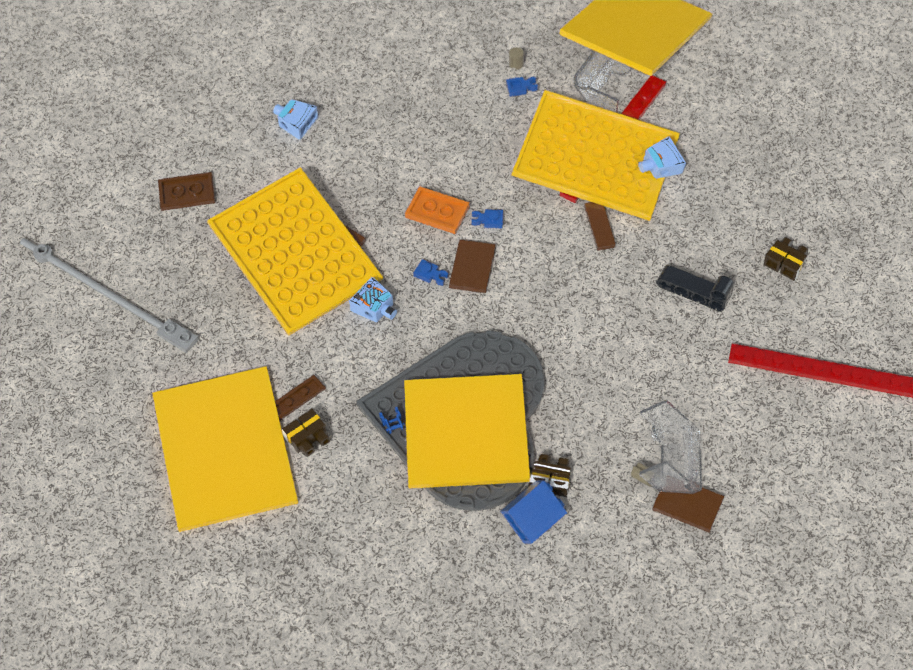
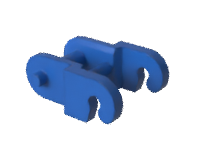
M395 407L396 418L388 421L384 419L382 412L379 413L383 426H387L386 431H389L390 434H392V430L398 428L403 430L404 423L400 421L402 419L398 407ZM395 421L398 422V424L393 425V426H391V427H390V425H389V423H392V422H395Z

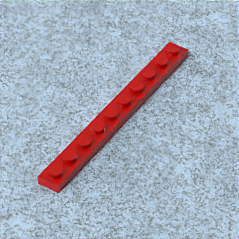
M653 75L650 76L621 114L640 120L664 89L666 81ZM560 192L561 197L573 203H576L579 199L578 197Z
M731 344L728 363L913 398V377Z

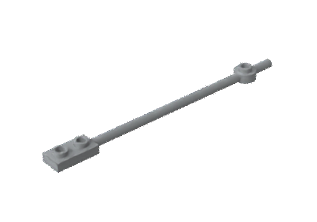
M25 238L21 239L20 244L33 251L36 261L40 263L49 261L158 328L157 335L185 353H188L199 340L198 336L172 320L168 319L165 323L159 321L53 256L49 245L40 244L37 246Z

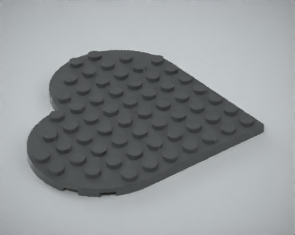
M496 331L476 334L471 332L443 345L357 400L356 404L407 466L404 380L522 374L525 421H527L535 413L543 397V369L536 354L521 340L502 335L501 332ZM395 407H398L402 419L400 421L404 423L403 430L398 428L392 430V434H390L389 431H386L387 426H383L379 413L382 412V416L388 421L396 418ZM397 421L389 423L390 427L398 424ZM526 428L529 471L531 475L534 450L531 436ZM527 482L429 487L425 489L430 495L445 505L461 510L480 511L497 507L511 500L522 490Z

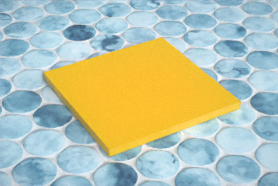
M522 374L404 380L409 489L530 482Z

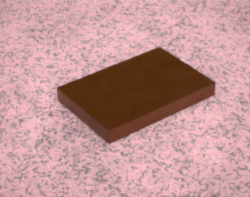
M212 172L158 179L161 211L215 203Z
M459 239L449 288L486 294L496 244Z
M667 474L652 510L710 533L725 496Z

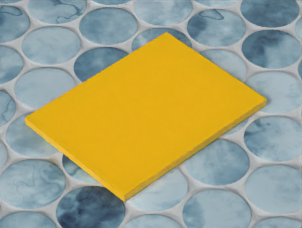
M594 0L560 29L559 34L652 76L711 19L712 13L683 0Z
M544 90L511 176L650 221L665 177L654 178L650 170L642 173L639 169V162L644 161L645 152L649 147L669 136L676 146L680 133Z
M301 167L207 220V224L288 336L350 300L371 277L378 282L383 280L381 273Z
M267 366L152 393L179 532L298 504Z

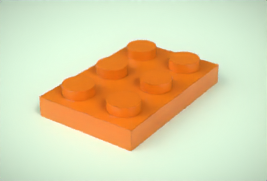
M419 186L405 212V218L456 234L470 207V203Z

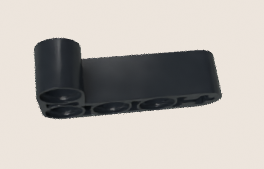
M670 265L664 266L656 281V284L662 289L679 296L682 295L684 298L699 302V304L711 309H717L716 311L719 312L724 311L734 286V282L727 276H719L716 283H713Z

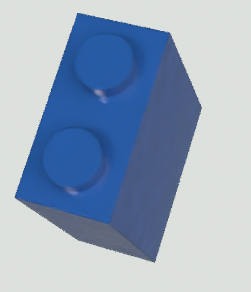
M544 480L532 483L500 511L524 544L535 542L567 514L564 509V503L555 497L551 485Z

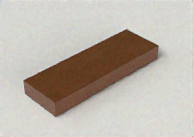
M593 202L584 203V209L597 251L615 248V240L604 206Z
M312 375L275 401L279 421L326 389L315 375Z

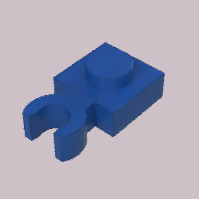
M523 77L506 79L509 97L525 95L527 90L537 91L536 77H530L527 80H524Z
M485 209V214H481L479 211L472 212V217L478 218L471 220V225L473 226L484 224V228L503 227V210Z
M423 259L413 272L414 277L428 283L433 279L440 286L444 285V280L440 279V277L447 279L449 277L448 272L444 270L438 271L439 267Z

